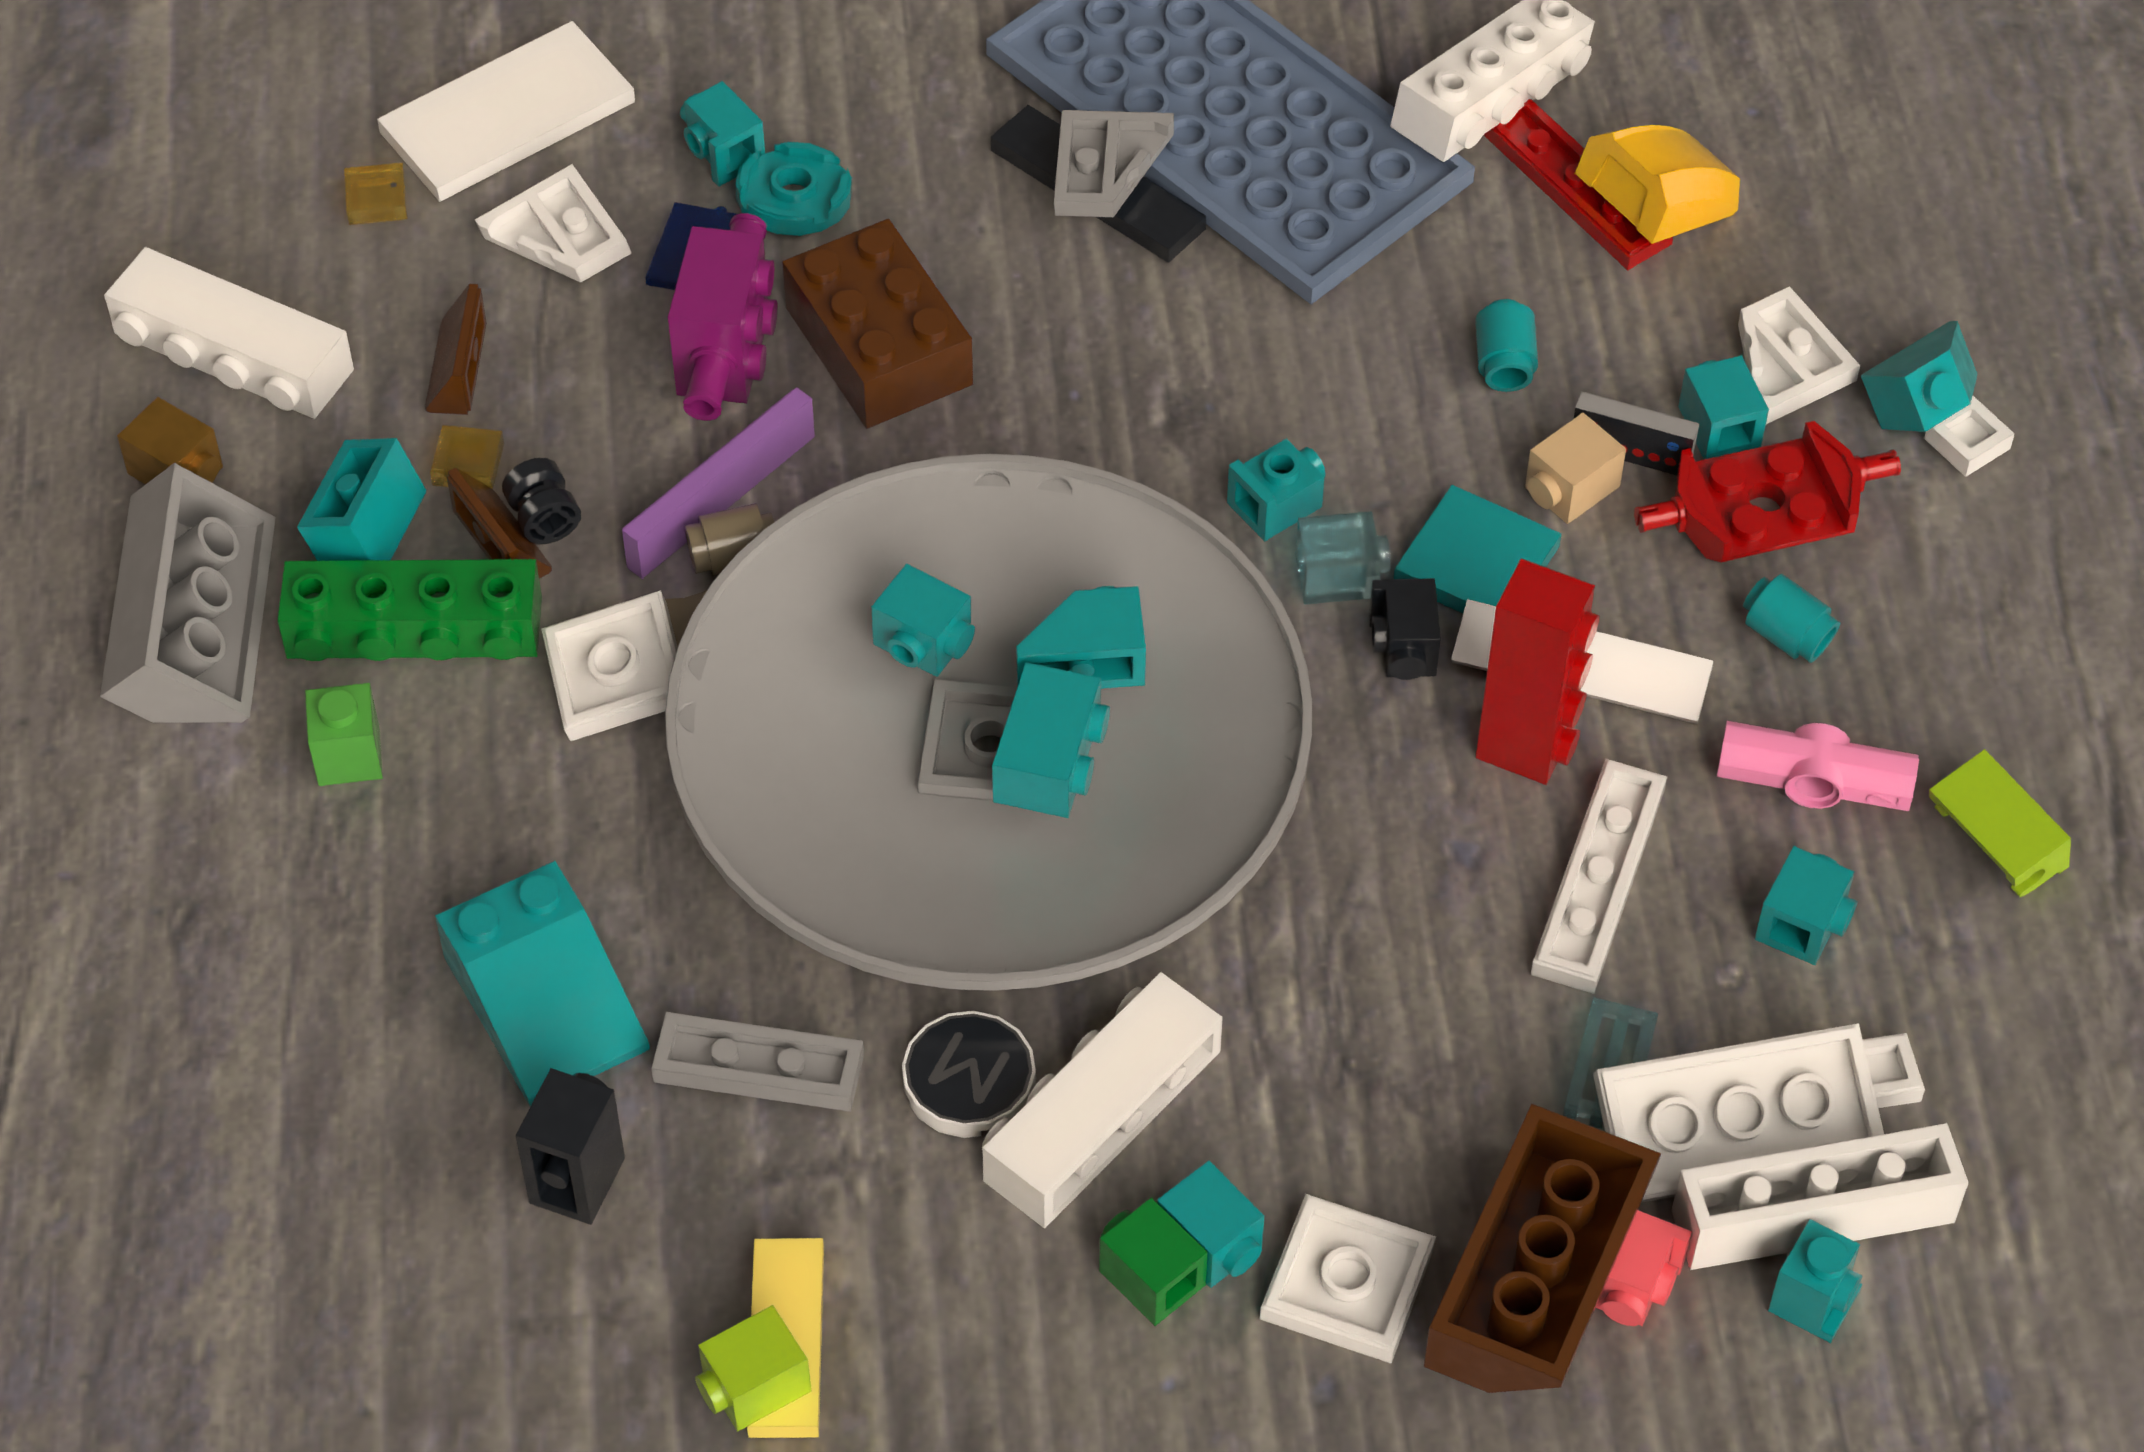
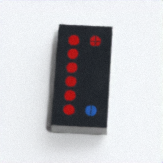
M1581 391L1575 407L1574 418L1581 413L1586 414L1626 448L1624 461L1678 475L1682 450L1691 448L1694 454L1699 423Z

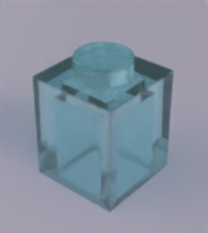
M1372 511L1298 518L1295 556L1304 605L1370 599L1372 580H1380V573L1390 571L1388 539L1386 535L1377 536Z

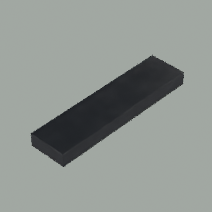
M1027 105L991 136V151L1055 191L1061 125L1030 105ZM1145 177L1140 180L1114 217H1097L1168 263L1206 230V215Z

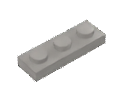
M666 1012L651 1070L654 1083L851 1112L864 1057V1046L862 1040Z

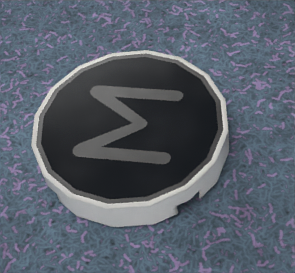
M978 1011L948 1013L924 1025L909 1042L902 1062L904 1091L909 1099L910 1107L918 1119L940 1133L961 1138L981 1136V1131L990 1130L999 1120L1003 1118L1011 1120L1027 1104L1028 1097L1036 1085L1033 1049L1021 1031L999 1016Z

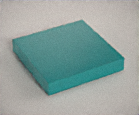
M1451 485L1395 567L1394 579L1435 578L1437 602L1461 613H1464L1467 599L1496 606L1520 559L1522 558L1547 567L1560 547L1562 533L1455 485Z

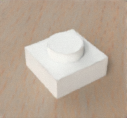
M1972 396L1970 405L1926 431L1924 439L1966 477L2010 450L2014 433Z

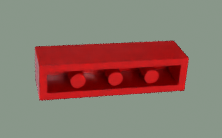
M1522 558L1520 559L1496 605L1476 759L1547 785L1557 763L1566 766L1569 764L1577 747L1581 732L1574 727L1580 718L1587 697V693L1581 691L1586 681L1593 660V654L1587 651L1593 641L1600 619L1599 615L1591 612L1595 585Z

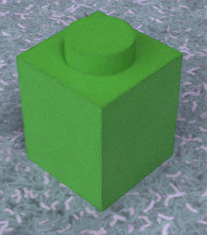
M370 683L305 690L308 744L318 785L325 786L383 779L380 728Z

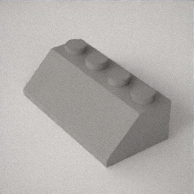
M176 463L172 464L131 495L100 692L101 698L152 723H242L250 718L275 516Z

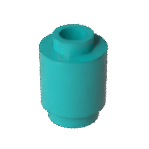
M1496 300L1480 310L1475 318L1478 370L1485 377V382L1490 388L1502 392L1517 391L1527 387L1532 382L1533 374L1538 368L1535 314L1528 306L1515 300Z
M1779 574L1772 581L1766 577L1760 579L1743 603V608L1749 611L1745 624L1793 659L1798 658L1800 655L1808 662H1814L1829 646L1840 627V622L1830 615L1832 609L1784 574Z

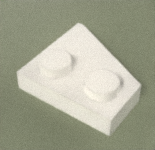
M573 164L475 219L482 236L486 240L578 282L585 281L631 254L627 240Z

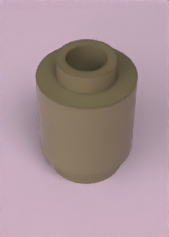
M754 503L698 516V523L685 525L687 545L695 573L710 571L712 577L719 575L738 552L765 528L774 523L772 513L761 515L758 505Z

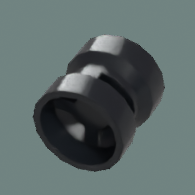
M548 458L530 459L515 466L505 476L502 482V492L510 507L518 512V524L528 541L535 544L553 543L568 536L578 526L581 520V510L571 492L565 490V478L555 461Z

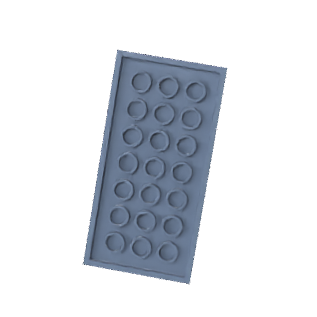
M1042 0L986 39V55L1061 113L1062 110L1174 113V135L1145 173L1144 177L1206 215V224L1311 305L1474 181V165L1457 153L1443 162L1391 128L1390 125L1395 107L1249 0Z

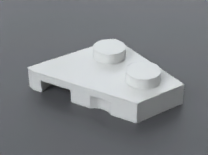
M1790 286L1741 309L1738 327L1745 362L1769 408L1766 424L1857 381L1860 369L1858 362Z

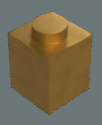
M160 397L153 400L117 435L127 473L144 484L150 482L174 463L211 483L223 468L214 429Z

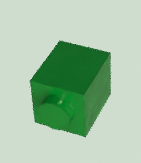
M1150 1198L1133 1212L1130 1210L1120 1212L1105 1226L1100 1237L1099 1272L1156 1326L1206 1286L1208 1252L1162 1207Z

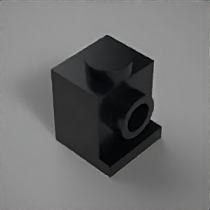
M1435 578L1372 580L1369 627H1372L1373 652H1384L1386 677L1411 680L1418 677L1436 676L1441 637Z

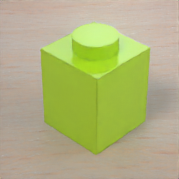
M773 1305L698 1345L702 1373L695 1376L698 1389L709 1409L714 1414L724 1410L737 1432L812 1391L808 1359Z

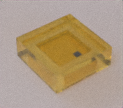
M403 162L344 168L346 210L349 225L408 219Z
M442 425L430 471L432 485L448 487V471L457 468L493 489L504 448L502 431Z

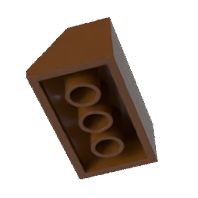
M1531 1103L1429 1327L1424 1367L1487 1393L1561 1388L1659 1163L1661 1153Z

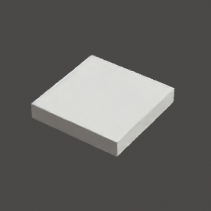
M661 590L541 628L564 731L570 741L666 710L669 677L678 647L667 603Z
M1305 1194L1262 1303L1260 1320L1392 1363L1434 1251L1436 1236Z

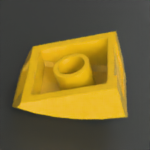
M1637 126L1591 136L1588 139L1575 172L1589 187H1593L1637 227L1636 230L1651 244L1730 217L1738 210L1740 178L1693 136L1683 130L1670 126Z

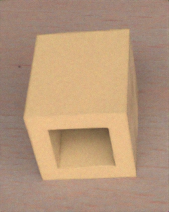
M1581 413L1530 449L1525 488L1539 506L1544 509H1550L1566 524H1569L1620 487L1626 448L1586 414Z

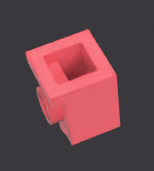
M1638 1210L1596 1308L1603 1310L1610 1319L1622 1325L1643 1326L1652 1303L1661 1306L1666 1305L1677 1275H1680L1684 1266L1692 1231Z

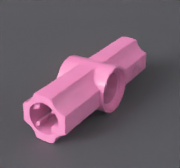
M1727 721L1717 777L1785 789V793L1790 800L1808 808L1823 809L1832 807L1843 799L1909 811L1917 777L1919 755L1850 743V738L1844 731L1823 723L1806 724L1796 729L1795 733Z

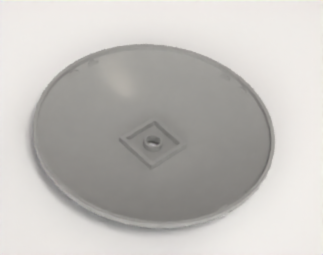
M1007 454L945 456L905 463L869 473L821 493L795 507L765 528L735 555L712 582L694 610L678 645L669 677L665 710L667 753L675 792L681 808L704 854L735 892L757 913L787 935L827 957L862 971L898 981L958 990L997 991L1038 988L1080 980L1122 967L1145 957L1197 928L1225 906L1252 879L1276 847L1294 813L1303 787L1312 739V696L1308 669L1297 633L1282 602L1267 580L1233 542L1208 521L1179 502L1141 483L1105 470L1069 461ZM906 563L971 596V624L975 626L972 643L960 659L952 658L938 677L918 667L911 668L899 663L889 652L873 644L871 606ZM1101 586H1114L1117 588L1139 586L1146 643L1145 686L1101 689V704L1110 706V716L1103 743L1092 742L1088 754L1089 757H1094V769L1087 795L1076 794L1069 818L994 803L992 764L997 751L984 752L977 749L973 743L983 736L993 735L1000 738L1002 736L1017 690L1016 646L1076 590H1091Z

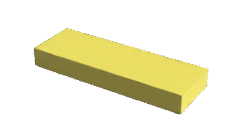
M823 1238L754 1239L751 1316L771 1305L775 1307L808 1359L812 1391L747 1426L748 1438L819 1437L824 1274Z

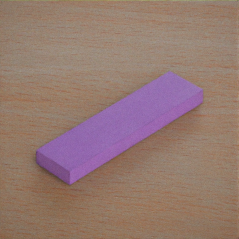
M797 387L794 390L792 389L624 526L622 534L627 568L643 579L687 543L685 525L698 523V516L727 510L815 437L812 398Z

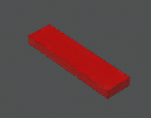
M1528 99L1524 103V107L1518 110L1508 123H1499L1484 134L1496 148L1627 271L1672 245L1673 237L1651 244L1636 230L1637 227L1599 192L1593 187H1589L1575 174L1585 148L1532 99Z

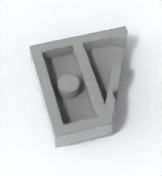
M1062 110L1054 194L1055 216L1114 217L1174 135V113Z

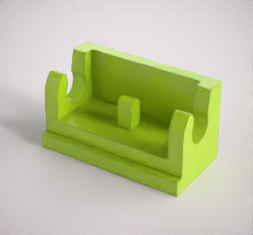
M1985 749L1929 789V798L1936 804L1934 808L1943 817L1950 815L2006 874V879L2012 884L2011 889L2019 897L2027 895L2055 874H2060L2069 868L2071 837Z

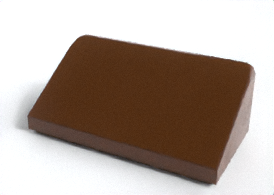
M468 284L445 314L440 324L425 409L429 413L468 415V411H471L487 325L482 291L478 284Z
M457 468L448 471L447 482L453 512L489 560L536 559L539 579L552 571L551 564L535 543L527 540L518 521L493 489Z

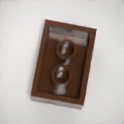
M889 218L782 261L786 309L866 429L973 385L971 336Z

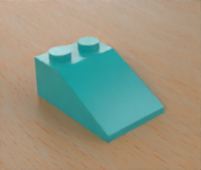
M556 861L435 915L444 959L529 1106L532 1105L550 1068L570 1075L586 1073L595 1076L650 1050L649 1041L592 923Z

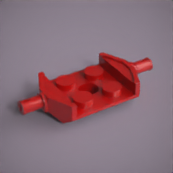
M1815 421L1805 422L1802 438L1695 461L1691 448L1683 449L1678 468L1675 496L1671 497L1670 501L1635 507L1636 526H1639L1638 530L1640 533L1675 524L1678 532H1685L1706 559L1726 562L1854 533L1859 515L1860 493L1864 491L1865 482L1900 475L1901 463L1894 449L1862 458L1858 455L1853 456L1850 449ZM1756 498H1768L1775 501L1780 508L1774 511H1764L1762 508L1752 505L1750 501Z

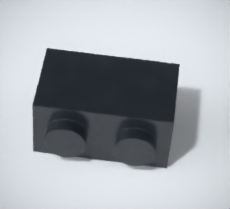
M550 1068L515 1135L529 1204L592 1225L625 1159L614 1089L607 1087L600 1079L586 1073L570 1075Z

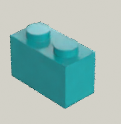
M397 438L344 440L297 528L317 561L391 560L427 490Z
M1025 662L992 764L994 803L1069 818L1076 794L1086 796L1090 787L1094 769V757L1088 756L1092 742L1102 744L1108 727L1110 706L1101 704L1100 677Z

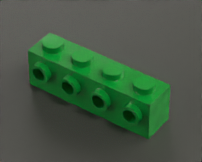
M536 559L285 561L278 625L286 658L308 661H322L327 658H366L373 661H383L389 658L448 660L451 658L492 657L498 660H509L515 657H538L542 594Z

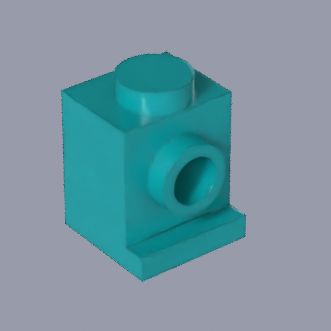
M723 81L701 93L690 96L684 101L680 110V117L687 124V127L684 129L685 141L697 158H705L711 164L712 181L718 187L737 177L739 167L749 155L760 149L761 155L765 154L763 121Z
M1286 438L1245 463L1238 459L1229 464L1227 504L1265 542L1322 507L1324 478L1326 475L1323 462L1313 449L1304 447L1298 450Z
M1809 1219L1779 1271L1768 1311L1831 1343L1862 1288V1283H1860L1862 1275L1853 1271L1860 1244Z

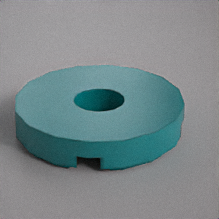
M784 142L774 144V151L761 155L760 149L749 155L738 169L736 201L741 212L761 218L766 223V230L772 233L802 236L822 232L838 223L850 208L852 177L848 168L845 170L840 166V158L833 152L811 143ZM795 184L804 186L806 188L798 191L786 190L782 187L786 185Z

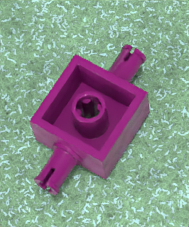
M748 213L734 215L730 220L729 230L692 226L668 314L676 395L685 396L683 400L684 411L689 416L702 421L717 419L721 415L722 401L747 404L753 380L762 381L765 372L767 352L766 345H762L764 334L773 335L776 328L778 303L777 300L768 298L773 288L775 265L774 260L765 259L764 238L766 237L767 226L761 218Z

